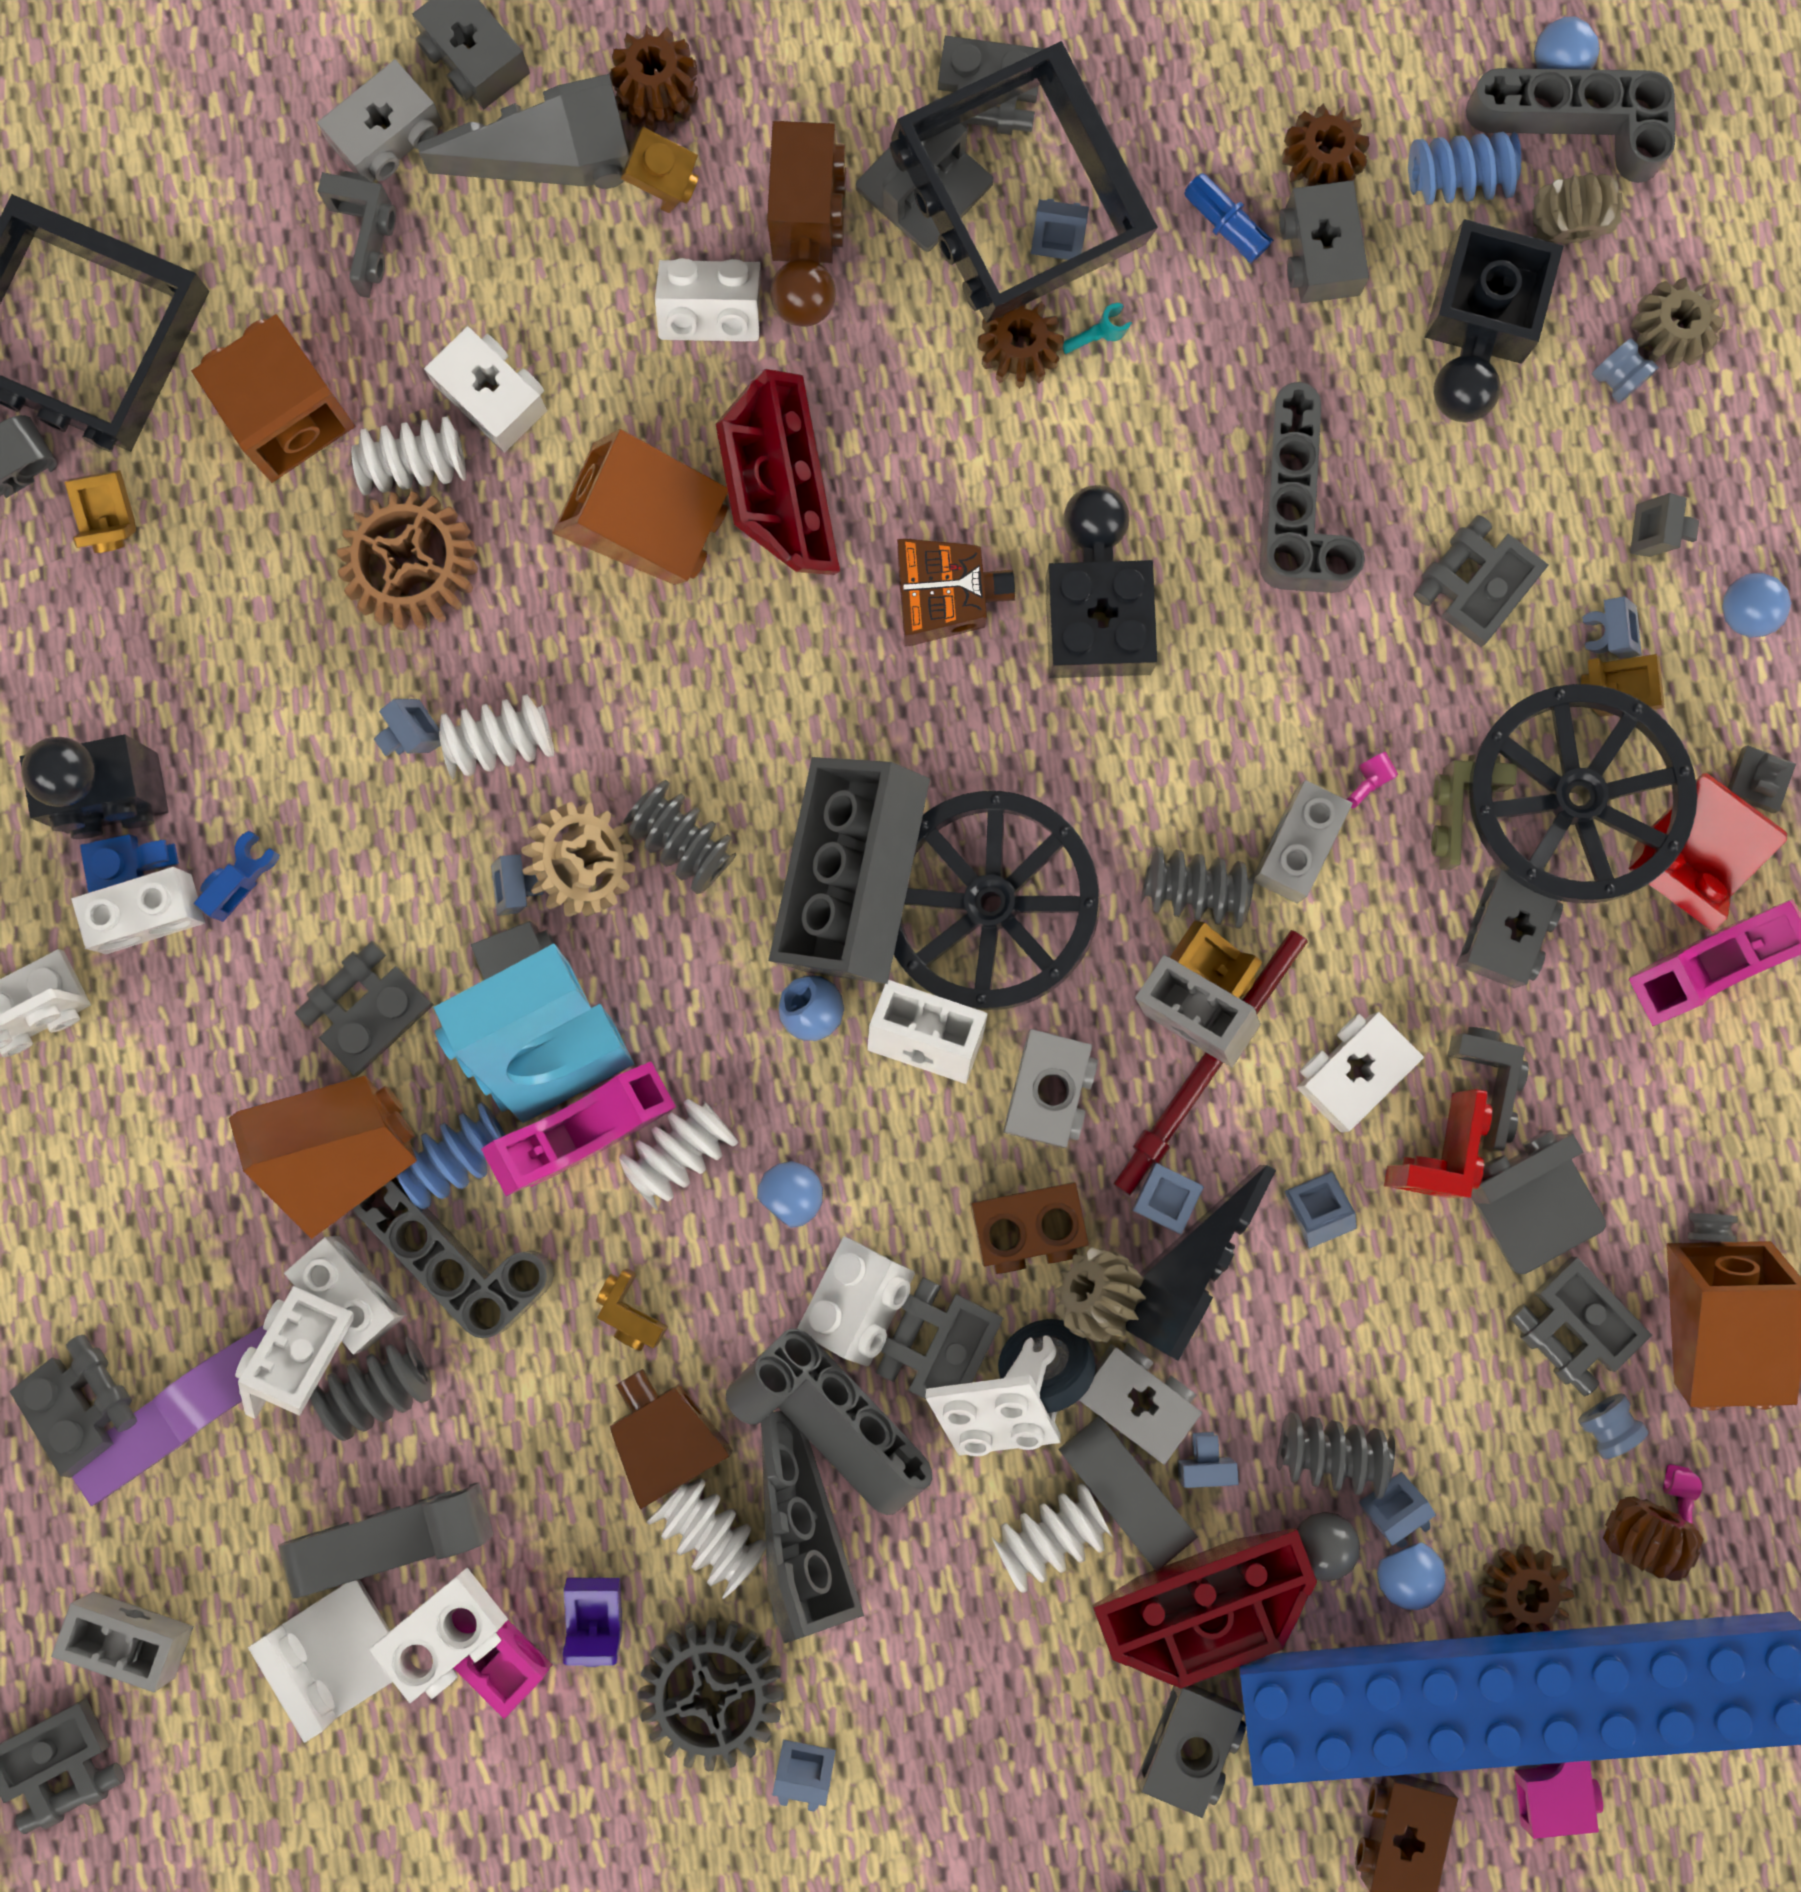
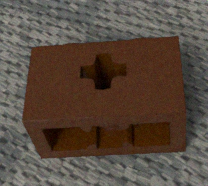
M1409 1775L1382 1776L1381 1784L1375 1782L1372 1784L1367 1801L1368 1816L1373 1817L1369 1838H1360L1355 1856V1868L1361 1872L1360 1878L1370 1892L1439 1891L1459 1799L1447 1785ZM1408 1826L1413 1833L1412 1839L1403 1838L1399 1847L1394 1841V1836L1404 1835Z

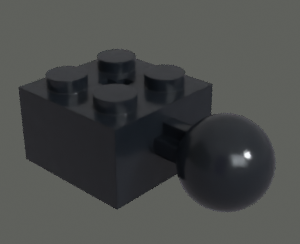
M1466 219L1462 221L1448 246L1424 338L1462 348L1460 357L1445 364L1434 382L1433 394L1435 403L1446 417L1465 423L1477 421L1485 417L1495 407L1501 390L1499 375L1490 364L1491 356L1522 364L1538 344L1563 245Z
M1091 485L1082 488L1070 498L1064 511L1065 530L1072 542L1082 548L1083 562L1049 563L1045 588L1049 678L1151 675L1157 664L1153 560L1114 561L1113 547L1125 536L1130 516L1128 506L1123 497L1117 491L1107 486ZM1094 612H1103L1106 617L1111 618L1106 628L1098 627L1097 619L1091 618Z
M126 734L85 743H79L67 737H49L34 744L25 755L19 756L30 818L50 826L52 831L70 833L72 839H88L103 834L102 826L122 823V828L126 829L146 827L155 823V815L169 813L158 753Z

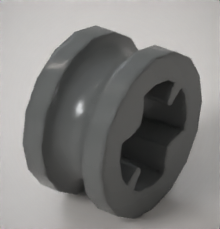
M1688 1213V1219L1694 1223V1229L1688 1232L1687 1239L1737 1243V1236L1732 1233L1731 1229L1733 1224L1738 1223V1216Z

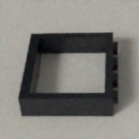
M1062 41L897 119L891 137L892 142H890L892 157L902 172L908 171L916 187L914 189V197L919 210L925 218L931 217L940 233L938 242L944 258L950 265L956 264L965 281L962 283V288L968 304L974 311L980 310L986 323L1146 245L1158 228ZM1041 85L1118 236L999 293L922 141Z
M11 194L0 216V304L33 237L173 297L111 423L0 375V404L16 412H20L23 405L38 411L36 416L38 420L54 429L66 432L70 425L84 431L82 438L100 449L112 452L116 445L131 452L210 291L198 275L192 271Z

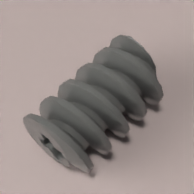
M664 780L647 791L627 814L623 824L626 825L632 822L629 834L635 840L648 835L644 847L650 853L663 849L660 862L665 867L679 862L675 875L681 881L695 875L691 889L696 894H700L708 889L734 860L736 853L732 855L726 853L731 837L727 834L715 842L710 838L716 823L710 821L698 828L695 823L701 810L695 807L689 812L682 814L680 809L685 796L680 793L667 801L664 796L670 783Z
M1155 846L1151 850L1147 862L1141 903L1146 896L1151 897L1153 912L1159 913L1166 900L1172 901L1175 917H1180L1186 905L1191 904L1194 920L1196 921L1201 920L1207 908H1212L1214 921L1217 925H1221L1228 912H1233L1235 928L1241 929L1251 904L1255 872L1253 871L1248 878L1245 863L1237 861L1227 874L1225 860L1219 857L1214 859L1209 869L1206 870L1205 858L1202 854L1198 853L1193 856L1188 866H1186L1184 853L1182 850L1177 849L1166 863L1163 848Z
M405 1337L407 1353L404 1355L393 1344L386 1346L388 1363L384 1365L374 1354L366 1356L367 1373L363 1374L354 1363L347 1365L349 1382L344 1384L335 1373L327 1375L328 1392L324 1393L317 1384L310 1397L311 1403L324 1427L337 1439L346 1441L352 1438L355 1428L362 1432L373 1428L374 1417L381 1422L391 1419L394 1408L402 1413L410 1410L413 1405V1398L420 1403L431 1399L432 1382L430 1372L419 1348L411 1338Z
M1289 1412L1282 1424L1276 1460L1277 1469L1280 1470L1283 1465H1287L1289 1467L1290 1480L1293 1483H1297L1303 1470L1308 1469L1310 1470L1311 1483L1314 1487H1318L1324 1474L1329 1473L1331 1474L1332 1487L1335 1491H1340L1346 1477L1352 1478L1353 1491L1356 1495H1361L1367 1481L1373 1482L1375 1497L1382 1499L1393 1474L1395 1439L1393 1435H1390L1387 1440L1384 1431L1377 1428L1370 1430L1366 1436L1363 1427L1352 1424L1344 1433L1341 1422L1335 1420L1327 1423L1323 1430L1320 1418L1310 1416L1302 1427L1299 1414Z

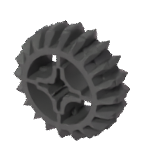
M709 1618L706 1625V1635L700 1636V1630L696 1622L689 1621L685 1626L687 1641H684L682 1636L675 1630L670 1631L666 1636V1641L672 1652L656 1645L650 1655L659 1666L645 1665L642 1669L641 1677L653 1685L641 1687L637 1693V1698L643 1702L654 1704L642 1710L640 1714L641 1721L646 1723L659 1721V1724L651 1731L649 1738L652 1742L660 1741L666 1736L670 1739L664 1752L667 1758L673 1757L679 1747L687 1751L683 1763L686 1768L693 1766L696 1755L705 1756V1770L708 1772L713 1771L717 1755L721 1754L728 1768L735 1767L737 1762L736 1748L744 1756L752 1758L756 1754V1746L751 1737L760 1742L767 1743L771 1738L772 1732L764 1722L778 1723L780 1720L781 1711L769 1703L782 1701L784 1698V1688L767 1684L781 1677V1667L776 1665L762 1667L772 1656V1649L769 1646H765L754 1654L750 1649L754 1646L758 1634L753 1630L746 1634L742 1643L734 1639L738 1631V1622L731 1621L724 1636L717 1634V1618ZM708 1652L719 1653L732 1658L747 1673L727 1674L721 1672L716 1668L712 1656H708ZM691 1657L694 1665L692 1670L694 1684L682 1690L678 1696L668 1699V1680L671 1672L678 1664ZM704 1678L707 1684L710 1683L713 1691H727L726 1694L721 1693L717 1704L719 1706L718 1711L715 1705H712L709 1698H695L696 1695L701 1696L705 1685L703 1683ZM754 1689L755 1707L751 1715L741 1726L731 1731L728 1722L730 1718L728 1705L742 1698L743 1692ZM679 1714L681 1718L692 1715L702 1718L708 1725L710 1733H714L715 1736L703 1735L690 1730L675 1715Z

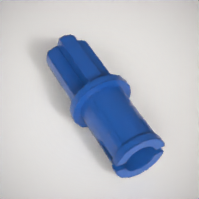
M1199 174L1186 187L1185 197L1215 226L1212 232L1216 236L1220 233L1250 264L1274 241L1242 210L1244 204L1241 201L1235 204L1206 174Z

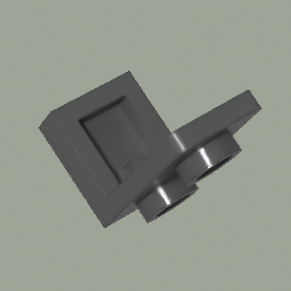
M344 171L340 173V176L322 172L317 192L327 209L332 212L363 218L349 279L359 296L370 298L373 283L379 284L384 275L385 257L380 251L384 235L391 236L393 234L396 223V208L392 205L382 184L370 182L366 177L354 172Z
M1468 1027L1467 1034L1462 1033L1451 1036L1447 1056L1498 1068L1491 1101L1492 1121L1488 1134L1484 1136L1482 1149L1504 1151L1506 1143L1513 1141L1518 1127V1114L1513 1112L1516 1092H1521L1524 1089L1528 1077L1529 1065L1527 1061H1523L1525 1047L1500 1042L1499 1032L1478 1027Z

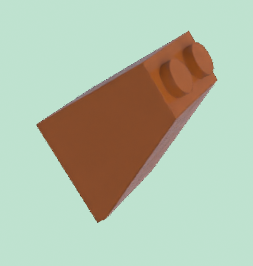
M277 314L269 319H261L252 323L246 328L242 337L225 348L220 347L210 351L203 357L201 364L191 370L243 452L271 483L356 427Z
M618 429L592 444L552 534L673 585L684 583L689 578L694 579L706 561L707 551L703 550L709 533H715L726 516L728 506L723 504L728 489L726 486L624 430Z
M365 1075L240 1110L229 1117L243 1172L311 1239L417 1161L409 1142L415 1135L408 1123L400 1115L404 1111L402 1104L387 1086L378 1090Z
M1771 1241L1667 1243L1674 1384L1688 1405L1708 1411H1715L1722 1407L1750 1406L1756 1409L1768 1410L1775 1406L1797 1405L1801 1380V1276Z

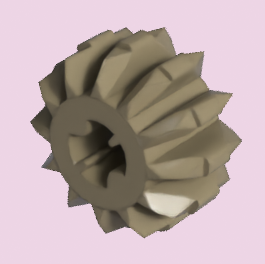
M1589 173L1584 176L1573 175L1567 179H1556L1553 184L1544 185L1534 197V209H1532L1533 225L1537 229V238L1567 245L1575 242L1582 243L1590 239H1599L1601 235L1612 233L1622 222L1621 210H1623L1622 193H1619L1618 181L1606 174L1596 176L1593 173Z
M1686 277L1678 279L1673 286L1664 281L1657 284L1652 290V294L1644 295L1637 304L1639 314L1632 320L1630 328L1642 333L1635 341L1638 344V348L1650 345L1654 349L1649 354V360L1656 362L1664 354L1666 355L1665 361L1668 370L1676 368L1682 360L1690 366L1697 363L1702 358L1703 353L1710 352L1715 347L1719 339L1716 333L1723 327L1725 319L1713 314L1719 307L1720 299L1706 300L1703 297L1706 284L1698 285L1693 291L1690 290ZM1671 317L1677 318V320L1673 322ZM1683 324L1684 328H1680L1678 326Z
M1091 1247L1086 1256H1073V1265L1070 1271H1060L1064 1281L1062 1286L1053 1291L1060 1300L1054 1312L1064 1321V1326L1069 1328L1073 1334L1082 1338H1090L1096 1342L1108 1343L1112 1335L1125 1336L1126 1322L1128 1320H1139L1134 1310L1138 1303L1146 1299L1139 1290L1144 1278L1134 1269V1264L1130 1263L1128 1258L1117 1252L1111 1253L1103 1249Z

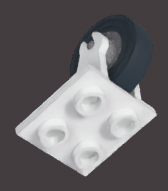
M1044 1319L1035 1321L1016 1331L1005 1343L998 1361L1000 1379L926 1389L925 1398L958 1456H984L992 1451L1016 1448L1033 1450L1042 1445L1061 1443V1433L1055 1423L1057 1411H1061L1076 1403L1090 1388L1096 1369L1094 1353L1087 1338L1079 1337L1070 1332L1069 1328L1064 1326L1063 1320Z

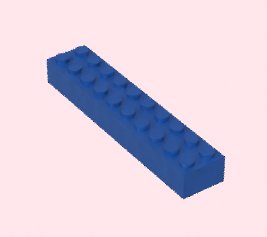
M1790 1611L1273 1653L1239 1666L1253 1786L1801 1745V1621Z

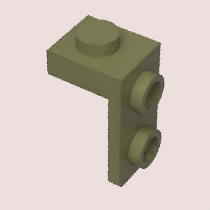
M1476 754L1468 756V761H1452L1443 768V775L1437 774L1434 780L1433 802L1434 805L1441 806V826H1434L1431 838V852L1434 857H1440L1439 870L1450 871L1461 864L1464 790H1469L1470 773ZM1497 756L1493 769L1492 792H1505L1516 785L1517 766L1511 763H1500V756Z

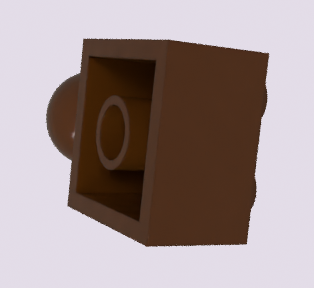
M772 121L767 224L772 261L789 262L783 265L775 274L771 283L770 296L777 314L787 323L799 327L813 326L823 321L831 312L836 298L833 278L827 269L820 264L833 263V247H843L844 239L843 199L846 197L847 175L845 144H836L835 123Z

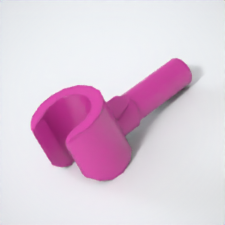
M1386 751L1358 766L1366 780L1361 782L1356 790L1346 799L1353 803L1351 808H1356L1370 792L1398 776L1397 770Z
M1669 1464L1666 1469L1663 1491L1665 1494L1679 1497L1677 1505L1678 1514L1681 1515L1682 1519L1693 1524L1692 1509L1694 1508V1500L1696 1501L1701 1495L1702 1482L1689 1468Z

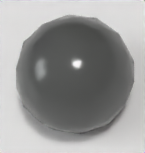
M1321 1512L1313 1514L1300 1522L1297 1530L1316 1580L1334 1581L1343 1578L1353 1571L1359 1559L1360 1542L1357 1531L1348 1520L1339 1514Z

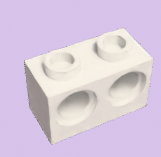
M175 867L71 898L85 949L102 954H109L205 924L202 910L194 904L198 896L192 875Z
M340 1236L324 1237L284 1272L295 1287L353 1312V1322L342 1340L352 1354L368 1350L407 1315Z
M466 1568L381 1638L368 1651L409 1703H412L424 1692L432 1700L458 1677L452 1669L468 1655L476 1663L502 1641L496 1632L508 1619L470 1570ZM465 1608L473 1613L477 1622L475 1632L463 1633L454 1626L452 1621L454 1609ZM411 1645H422L430 1651L433 1659L432 1668L426 1670L419 1669L412 1664L409 1658V1648Z

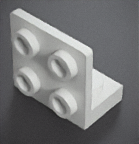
M57 949L0 979V1053L2 1057H9L26 1050L33 1044L30 1037L47 1028L49 1032L53 1033L74 1025L80 1020L77 1012L91 1006L63 950Z
M295 1286L292 1287L285 1301L278 1299L272 1305L265 1319L263 1329L267 1332L257 1349L254 1347L247 1349L236 1370L235 1377L239 1378V1394L242 1398L245 1415L256 1419L265 1402L268 1401L300 1416L353 1322V1312Z
M360 1579L342 1585L248 1647L304 1743L324 1731L337 1717L393 1682L368 1651L389 1633L390 1629Z

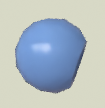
M1576 16L1563 17L1549 23L1538 36L1534 57L1537 69L1592 70L1596 65L1600 50L1598 37L1587 22Z
M1765 573L1746 574L1733 582L1724 595L1722 610L1725 622L1736 633L1748 638L1767 636L1785 624L1791 608V599L1788 589L1778 578Z
M803 976L795 979L782 991L778 1007L780 1021L787 1032L803 1041H818L829 1037L841 1025L844 1012L842 995L835 984L821 976Z
M794 1161L776 1164L764 1173L757 1186V1199L784 1224L794 1228L805 1225L816 1216L823 1203V1187L818 1176L811 1168Z
M1422 1542L1414 1544L1379 1560L1377 1570L1379 1587L1389 1601L1406 1610L1425 1609L1443 1594L1446 1580L1443 1560L1433 1548Z

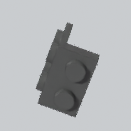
M1548 1130L1536 1135L1523 1143L1526 1151L1509 1160L1506 1155H1502L1485 1163L1481 1184L1478 1189H1472L1471 1198L1507 1263L1515 1273L1527 1274L1598 1235L1606 1227V1220L1572 1161L1573 1158L1584 1153L1574 1134L1554 1135L1552 1130Z

